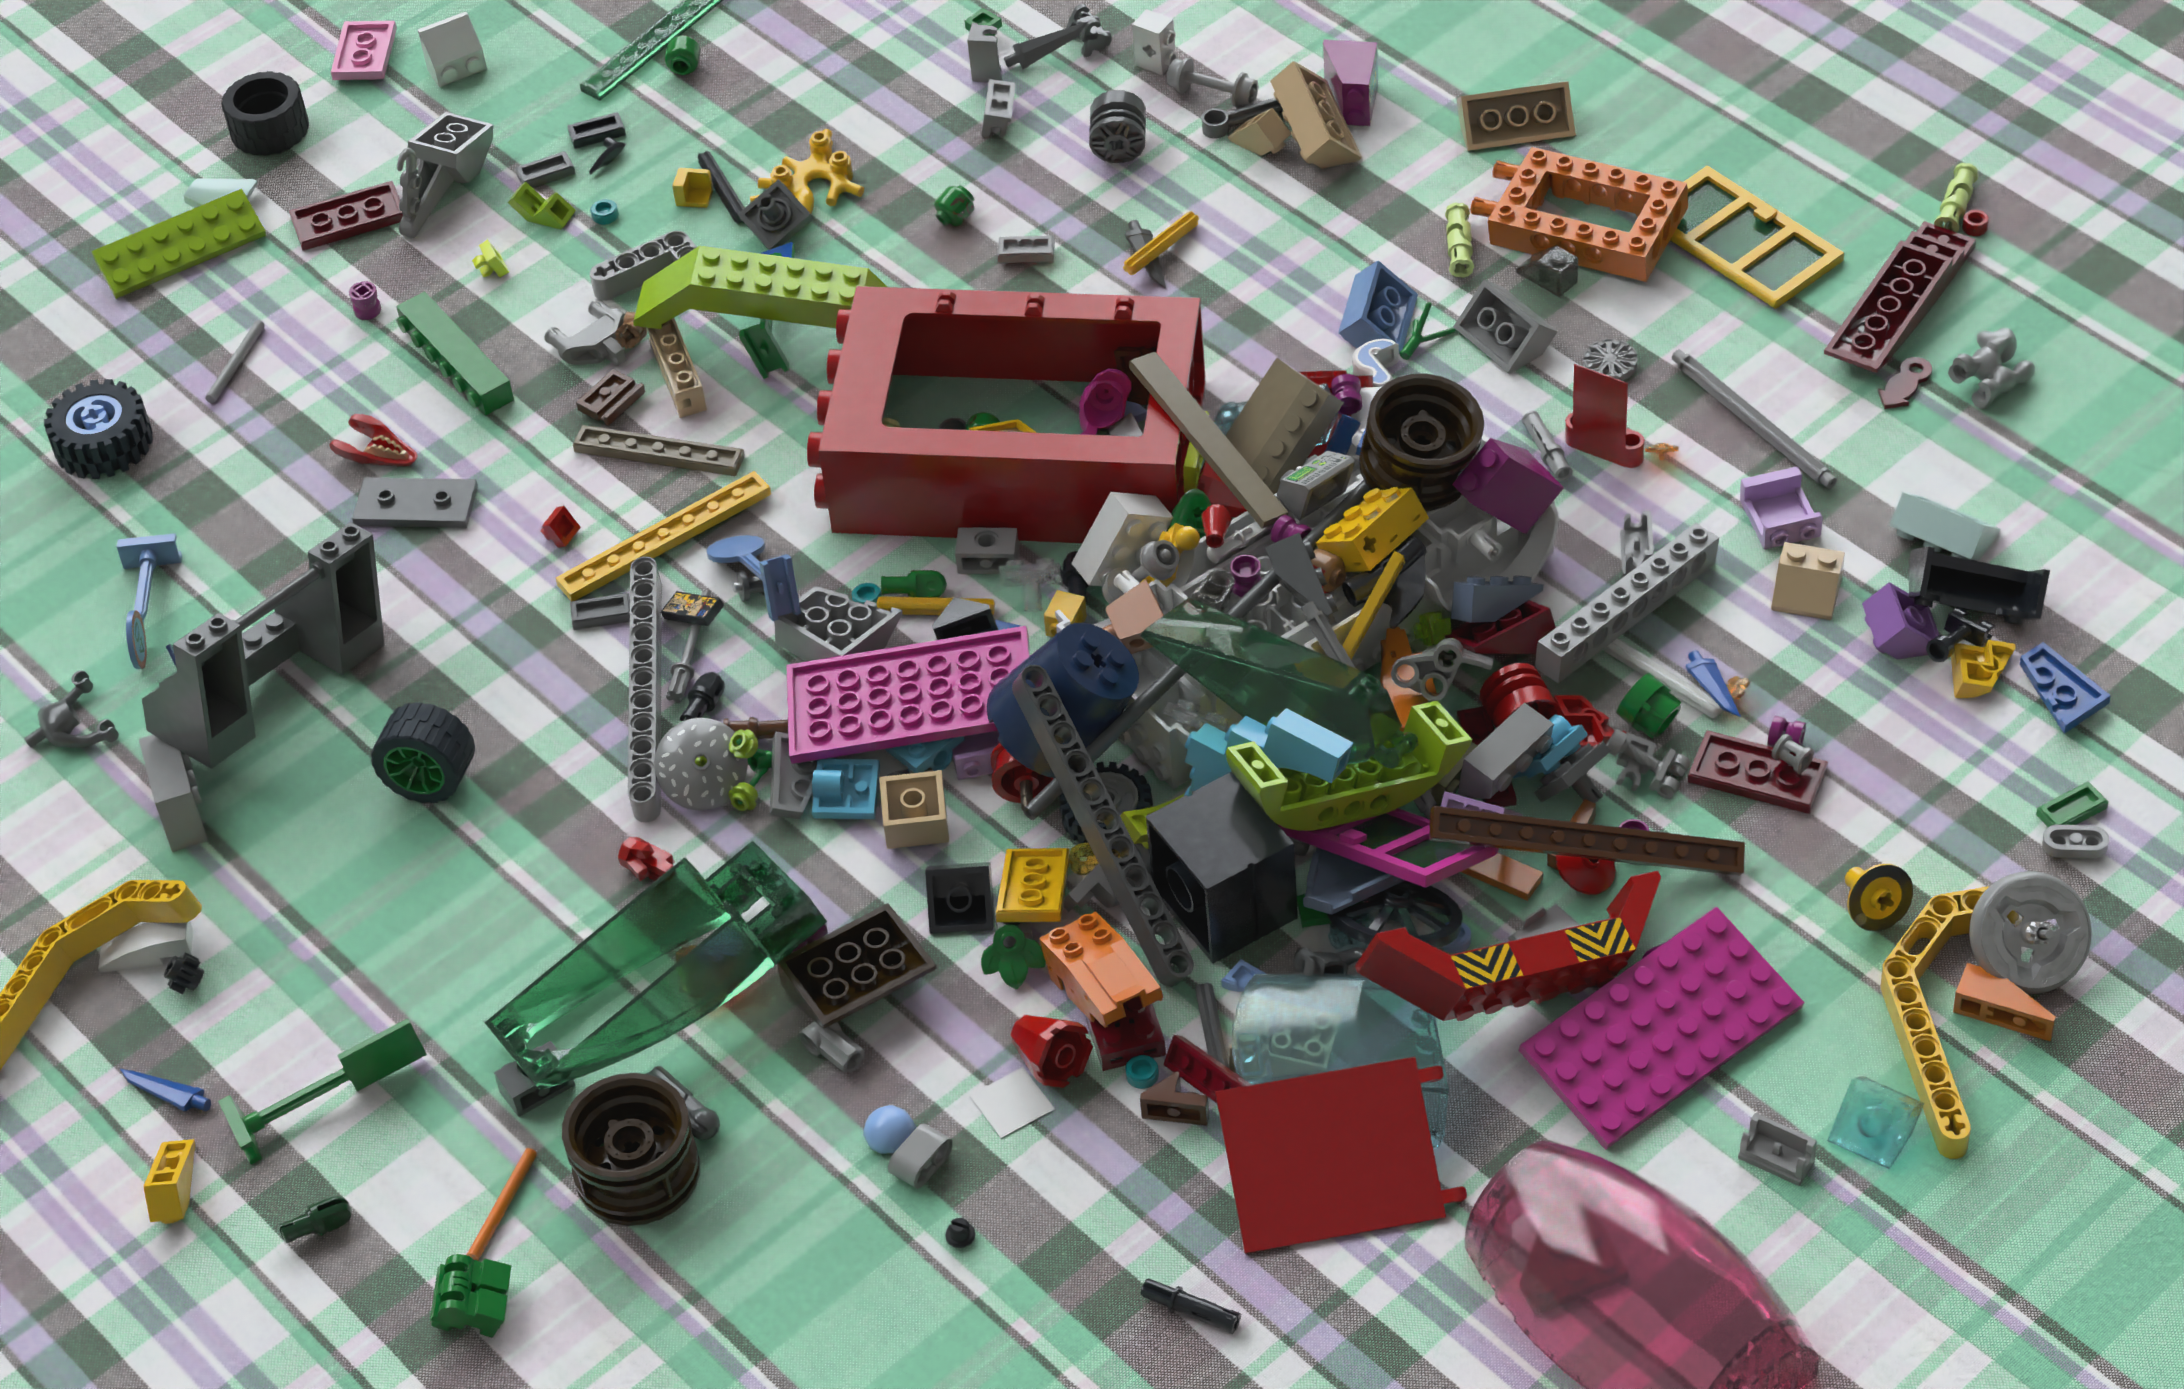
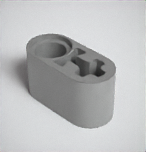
M920 1124L894 1152L888 1164V1172L917 1189L921 1188L948 1158L953 1147V1140L926 1124Z

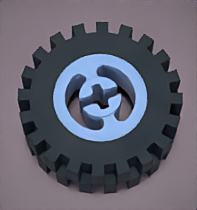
M98 379L90 380L89 386L84 387L83 383L75 385V391L71 392L67 389L62 392V400L55 398L52 401L54 409L48 408L45 413L47 419H44L45 431L58 465L61 468L65 467L66 472L70 475L76 472L78 478L85 479L87 474H91L92 479H100V474L106 473L109 478L115 476V470L121 469L122 472L129 470L128 464L131 462L137 465L141 461L140 454L147 455L149 451L148 444L153 442L152 427L140 394H137L136 389L132 386L127 388L125 382L119 381L114 385L113 379H105L104 384H99Z

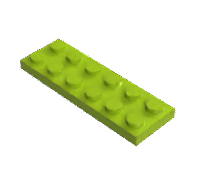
M239 189L91 252L115 299L260 239L266 236V232L242 189Z

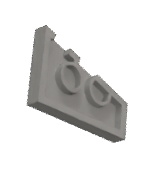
M775 732L773 737L770 815L800 819L812 794L813 772L817 768V760L791 764L788 733Z

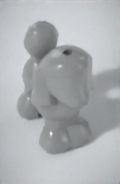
M2000 328L1994 332H1979L1977 343L1980 349L1972 357L1965 353L1959 354L1949 367V377L1957 384L1964 382L1972 376L1982 380L1978 384L1980 386L1978 391L1972 395V401L1979 409L1987 408L1998 395L2012 390L2017 383H2026L2034 376L2035 366L2028 360L2019 362L2013 370L2002 366V363L2009 361L2014 356L2017 349L2016 337L2009 328Z

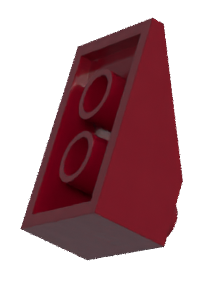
M1528 600L1495 622H1466L1443 634L1444 639L1453 638L1458 640L1464 649L1474 653L1536 654L1538 641L1554 630L1556 626L1550 608Z

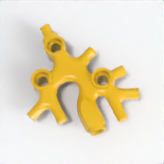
M829 129L817 131L811 135L809 139L811 155L807 160L799 162L786 156L782 160V165L773 168L770 174L771 178L758 179V188L768 189L779 179L810 214H812L814 207V195L808 187V183L811 180L823 178L830 181L831 186L826 198V204L829 206H835L839 194L843 192H848L858 197H861L864 193V187L851 182L853 171L850 156L844 151L832 153L833 141L831 138L833 133ZM759 195L750 196V203Z

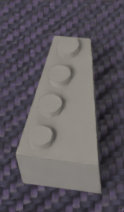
M155 735L140 738L139 743L154 802L171 851H178L208 841L198 804H201L202 800L189 756Z

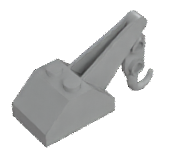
M444 112L408 141V147L400 153L397 162V170L402 171L406 160V171H403L400 177V186L403 187L402 198L399 203V210L403 213L399 225V233L401 235L415 238L452 182L469 183L481 172L493 140L494 124Z

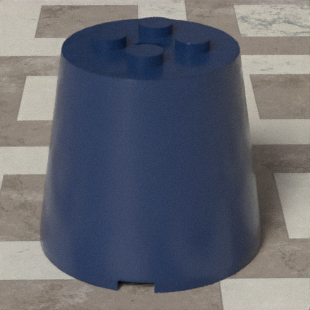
M1073 623L1063 628L1002 678L993 687L987 699L989 723L994 722L1000 734L997 739L1001 745L1018 762L1032 771L1047 777L1055 778V775L1012 691L1014 680L1024 668L1029 665H1039L1046 670L1085 748L1123 713L1139 684L1137 664L1125 645L1108 631L1088 623ZM1025 679L1030 687L1035 688L1033 682ZM1040 707L1041 712L1049 716L1048 711ZM1054 735L1055 740L1064 745L1063 740Z

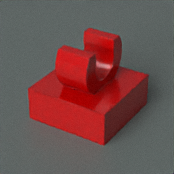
M559 506L555 508L541 526L540 532L547 540H552L558 548L567 546L581 527L565 506Z

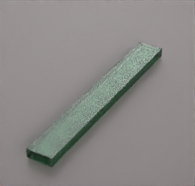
M683 0L580 83L581 92L601 101L666 48L672 38L682 35L723 0Z

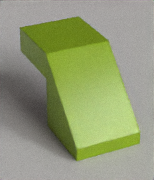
M526 181L519 186L507 202L526 221L560 230L564 228L576 211L557 192L545 200Z

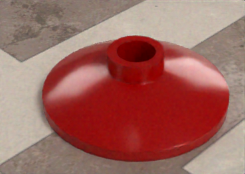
M1556 855V866L1560 876L1571 888L1580 893L1588 895L1600 894L1606 891L1615 879L1614 861L1588 860V858Z

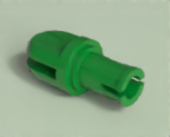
M911 570L908 576H881L882 595L908 594V597H940L945 592L947 586L945 577L940 572L934 570Z

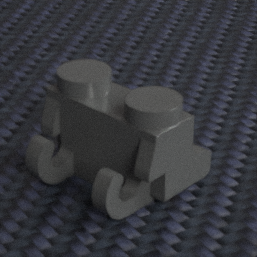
M1079 4L1073 9L1066 28L1087 22L1081 31L1080 38L1084 42L1081 54L1084 57H1089L1094 50L1105 49V46H1109L1112 36L1109 30H1104L1101 27L1098 16H1093L1085 4Z

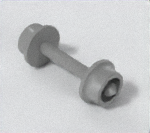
M1185 58L1184 60L1174 59L1167 72V84L1176 88L1177 92L1185 93L1190 83L1232 93V105L1236 108L1242 105L1254 104L1258 95V81L1249 78L1247 73L1241 72L1236 78L1235 83L1194 73V62L1190 58Z
M1167 540L1151 541L1145 544L1140 551L1139 557L1142 566L1134 572H1129L1139 583L1147 576L1156 580L1168 579L1175 573L1176 567L1179 564V552ZM1125 568L1113 569L1106 576L1102 592L1109 604L1124 594L1119 588L1114 586V579L1119 573L1122 575V571L1127 570Z

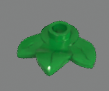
M1014 925L1000 927L994 934L993 944L983 951L981 957L983 973L987 975L999 971L1003 981L1013 989H1018L1024 983L1028 974V968L1039 969L1046 966L1042 947L1039 943L1025 938L1022 930ZM1008 936H1012L1016 940L1012 947H1006L1003 944L1004 939Z

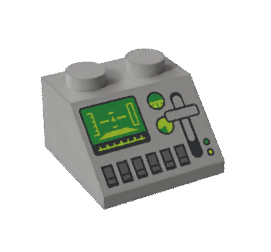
M1326 451L1320 456L1313 455L1306 460L1301 468L1296 471L1293 469L1289 470L1280 478L1277 496L1300 521L1346 492L1355 460L1352 456L1332 451Z

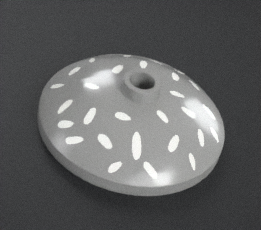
M709 718L685 720L671 728L661 739L654 761L657 781L666 796L684 808L698 811L715 809L729 802V791L738 783L745 781L748 767L747 759L736 758L729 751V742L735 732L727 725ZM699 756L707 759V763L703 767H699L695 763V759Z

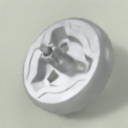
M2025 871L2010 874L1999 879L1981 895L1972 912L1969 937L1975 960L1986 972L1998 978H2008L2027 994H2040L2061 987L2077 974L2089 953L2092 929L2086 906L2071 886L2061 879L2043 872ZM2012 910L2022 916V919L2016 920L2015 924H2012L2007 918V915ZM2056 919L2058 929L2054 931L2049 929V924L2044 923V921ZM2022 947L2033 950L2029 962L2021 961Z

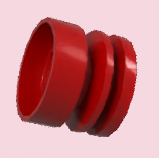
M1514 663L1504 666L1494 672L1484 682L1480 690V701L1496 728L1524 702L1548 720L1555 714L1560 715V709L1537 669L1528 663Z

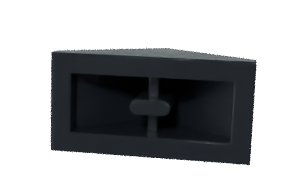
M957 597L950 601L932 625L937 640L998 630L988 604Z

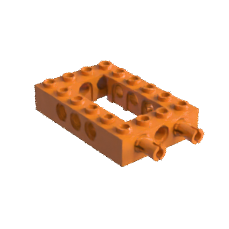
M1531 147L1520 166L1499 160L1496 161L1492 171L1493 178L1511 182L1498 202L1474 197L1470 212L1473 215L1488 217L1489 241L1491 245L1647 282L1688 209V187L1686 182ZM1549 188H1551L1552 194L1558 198L1564 199L1566 197L1583 201L1587 205L1592 203L1609 207L1613 211H1616V209L1636 214L1638 218L1630 232H1625L1537 211V208L1543 205L1544 196Z

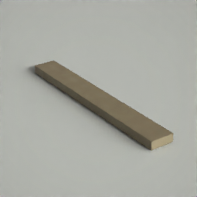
M1156 352L1130 361V370L1262 529L1274 525L1281 516L1288 515L1287 509Z

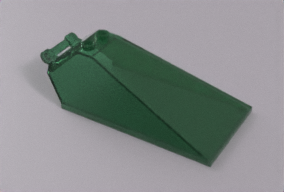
M1191 598L1184 600L1147 627L1140 635L1242 717L1248 716L1267 726L1273 716L1277 718L1287 708L1353 742L1347 764L1367 762L1373 757L1383 766L1392 769L1401 763L1403 755L1412 752L1418 746V738L1415 734L1400 731L1402 724L1388 691L1381 686V682L1373 675L1365 674L1361 670ZM1389 741L1395 747L1387 749L1384 745Z

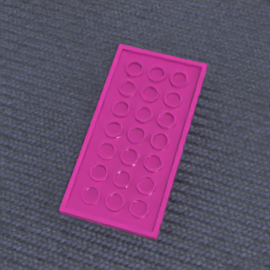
M1027 626L786 665L788 739L791 764L998 731L994 722L989 723L987 699L993 687L1030 656Z
M1716 906L1520 1044L1518 1051L1606 1150L1796 1013L1805 1002Z

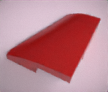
M1554 695L1553 698L1560 709V716L1564 717L1572 727L1582 725L1588 734L1579 743L1581 747L1577 751L1588 743L1592 747L1602 741L1607 744L1614 732L1607 725L1609 717L1603 712L1596 710L1592 703L1582 695Z

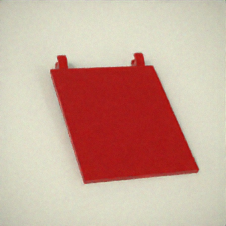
M1414 1056L1215 1091L1244 1253L1446 1218L1444 1204L1462 1202L1467 1199V1192L1463 1186L1441 1190L1422 1094V1083L1437 1082L1443 1078L1442 1067L1438 1065L1418 1070L1416 1057Z

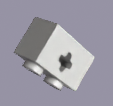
M1146 9L1132 24L1135 66L1163 75L1169 69L1171 62L1177 59L1173 18Z

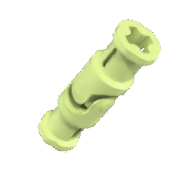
M1960 163L1955 167L1954 179L1948 184L1944 196L1945 200L1942 201L1940 206L1941 214L1935 219L1934 225L1954 232L1959 231V220L1963 218L1966 212L1967 204L1973 193L1972 185L1979 177L1978 169L1974 165Z
M1452 203L1447 206L1445 217L1448 220L1446 226L1448 256L1451 258L1449 272L1454 277L1462 278L1471 275L1474 269V263L1471 260L1473 254L1471 225L1468 222L1470 209L1464 203Z

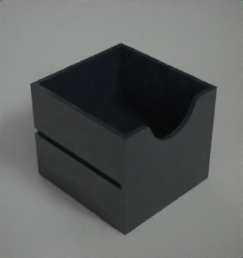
M1232 772L1193 791V795L1189 797L1185 795L1146 816L1152 880L1167 909L1213 964L1298 919L1294 843L1279 825L1264 812Z

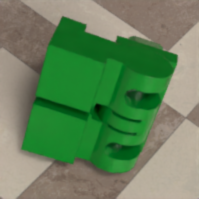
M463 1254L449 1256L445 1261V1265L440 1264L437 1268L430 1316L431 1326L450 1331L452 1327L463 1329L465 1325L480 1329L479 1334L493 1338L505 1320L508 1297L506 1293L509 1289L511 1265L485 1258L481 1262Z

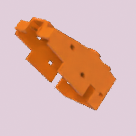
M1396 627L1395 629L1388 628L1386 639L1380 642L1382 666L1378 705L1395 735L1402 736L1411 707L1428 703V700L1421 693L1408 687H1399L1392 680V667L1398 659L1422 653L1412 654L1405 629ZM1403 664L1397 668V674L1403 680H1410L1415 675L1413 667L1408 664ZM1433 678L1428 679L1425 683L1427 690L1431 693H1437Z
M1096 911L1091 914L1082 915L1078 920L1063 927L1055 928L1050 933L1039 938L1051 980L1061 991L1064 990V983L1067 997L1091 1022L1095 1021V1017L1106 1028L1108 1024L1126 1017L1123 1007L1124 1002L1139 996L1142 1007L1145 1008L1158 1000L1162 1001V998H1164L1161 987L1124 938Z

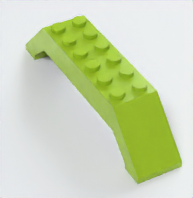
M698 246L643 282L633 326L662 329L663 323L689 309L836 329L839 309L851 310L856 286H887L869 268Z

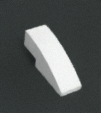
M147 922L128 929L100 947L98 968L100 973L163 966V958L183 956L185 952L191 955L193 941L191 922Z

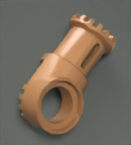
M626 312L623 325L615 333L618 343H621V347L626 349L635 347L636 344L646 337L648 332L646 327L633 326L636 312Z

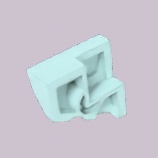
M196 179L185 192L184 200L186 204L196 208L239 189L243 190L249 200L258 182L254 179Z

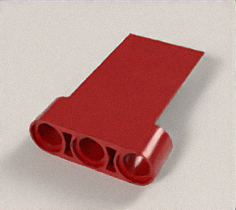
M1574 364L1573 413H1570L1565 419V442L1568 446L1627 468H1635L1643 463L1644 437L1641 433L1627 428L1628 383Z

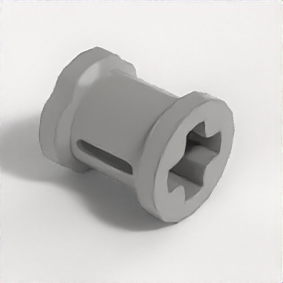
M1788 734L1782 735L1772 750V758L1774 760H1782L1793 766L1794 771L1798 774H1801L1808 768L1814 755L1812 748L1802 747L1792 741V737Z

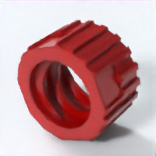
M1970 210L1963 216L1962 229L1969 236L1977 237L1984 235L1988 230L1989 217L1981 210Z

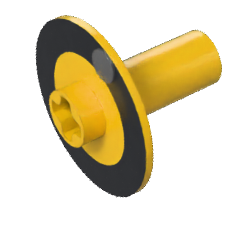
M1879 864L1866 871L1860 867H1853L1845 875V883L1851 888L1847 900L1848 912L1853 922L1860 928L1867 931L1888 929L1898 923L1910 908L1913 899V884L1909 875L1899 866Z

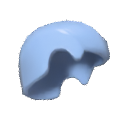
M888 1105L876 1109L869 1115L865 1123L863 1136L872 1150L880 1154H894L917 1127L904 1109Z

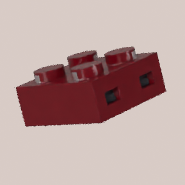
M1139 996L1124 1002L1123 1007L1126 1017L1108 1024L1106 1028L1095 1017L1094 1022H1091L1086 1017L1102 1071L1126 1066L1127 1062L1135 1056L1146 1055L1157 1058L1166 1055L1165 1039L1153 1004L1145 1008L1142 1007Z

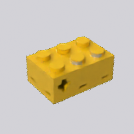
M1393 487L1387 490H1380L1379 488L1370 490L1363 496L1364 500L1359 505L1351 507L1344 512L1342 520L1324 530V535L1315 542L1317 547L1339 556L1344 562L1345 572L1371 571L1429 519L1412 488L1398 489V487Z

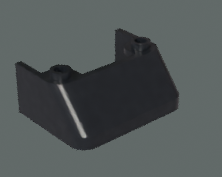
M1933 547L1911 550L1909 559V597L1915 599L1914 605L1932 608L1933 603L1959 607L2005 616L2004 622L2023 625V620L2041 619L2050 570L2025 571L1934 553L1935 548Z

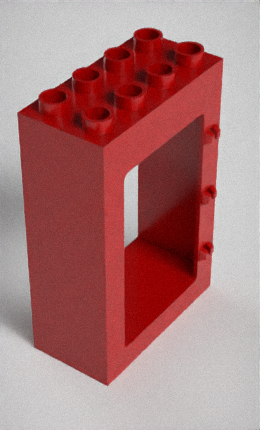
M856 286L851 310L839 309L836 320V337L838 344H843L842 350L830 349L827 357V381L829 384L834 385L832 391L820 390L817 400L818 424L824 426L823 432H810L807 443L808 466L821 468L822 473H818L815 479V506L820 509H828L832 533L957 538L958 528H1017L1019 541L1083 543L1088 530L1092 527L1110 492L1156 496L1170 514L1185 494L1184 463L1190 441L1151 394L1149 395L1144 432L1138 437L902 428L884 426L882 421L893 375L1091 382L1098 373L1108 368L1117 370L1114 351L1118 347H1156L1158 356L1202 407L1206 386L1200 298Z

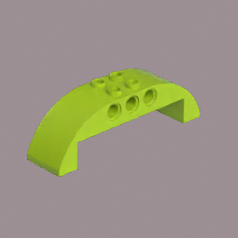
M1432 701L1411 707L1402 736L1353 746L1346 768L1332 783L1309 773L1288 768H1277L1255 741L1227 747L1226 758L1234 776L1275 823L1284 828L1298 831L1317 830L1388 813L1413 801L1436 785L1451 771L1470 747L1472 739L1438 701Z

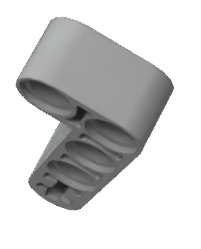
M671 231L592 267L589 273L594 295L597 299L610 300L640 287L645 280L683 257L697 246L686 233Z

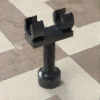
M1956 607L1953 612L1948 614L1944 630L1950 632L1948 636L1938 635L1930 640L1926 646L1927 654L1935 662H1944L1953 655L1954 646L1963 639L1982 647L1984 643L1991 640L1993 635L1989 634V632L1996 626L1985 620L1977 625L1963 618L1969 612Z

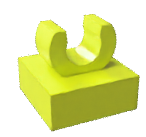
M487 239L481 243L479 247L483 255L476 256L472 262L476 269L480 268L482 276H490L495 271L501 278L509 273L502 256Z

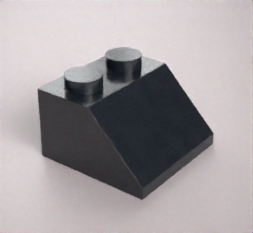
M991 862L927 866L925 877L930 934L994 929Z

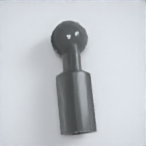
M655 1066L650 1072L646 1073L665 1080L675 1087L683 1097L689 1113L693 1137L700 1140H708L717 1134L720 1128V1120L715 1111L702 1105L693 1097V1093L663 1067Z

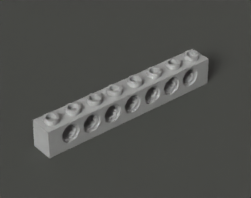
M1698 523L1693 524L1540 639L1537 644L1535 668L1555 682H1561L1616 640V638L1620 637L1716 563L1720 537Z

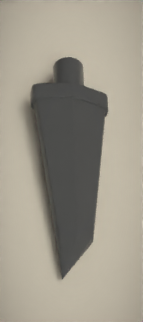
M1087 22L1014 44L1015 53L1004 58L1006 66L1011 67L1020 63L1022 69L1028 68L1031 64L1078 37Z
M1131 220L1128 223L1130 231H1126L1124 235L1136 253L1153 239L1151 230L1142 229L1138 220ZM1156 257L1144 268L1153 281L1166 288L1159 259Z

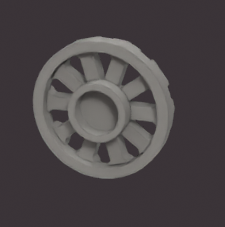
M1603 339L1601 342L1596 341L1586 349L1583 357V366L1585 368L1602 374L1605 372L1608 376L1621 381L1629 378L1636 371L1638 364L1637 352L1627 342L1622 340Z

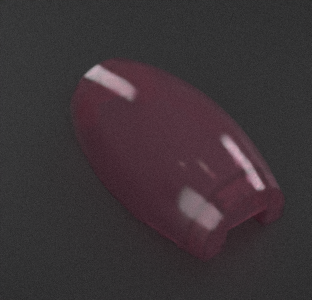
M1542 1140L1531 1144L1513 1156L1493 1176L1474 1204L1466 1224L1465 1249L1476 1265L1483 1281H1488L1495 1291V1298L1501 1306H1506L1514 1316V1322L1533 1344L1563 1372L1585 1389H1779L1780 1387L1783 1389H1803L1817 1376L1818 1354L1795 1315L1769 1280L1731 1240L1705 1217L1669 1191L1639 1174L1590 1152L1552 1140Z

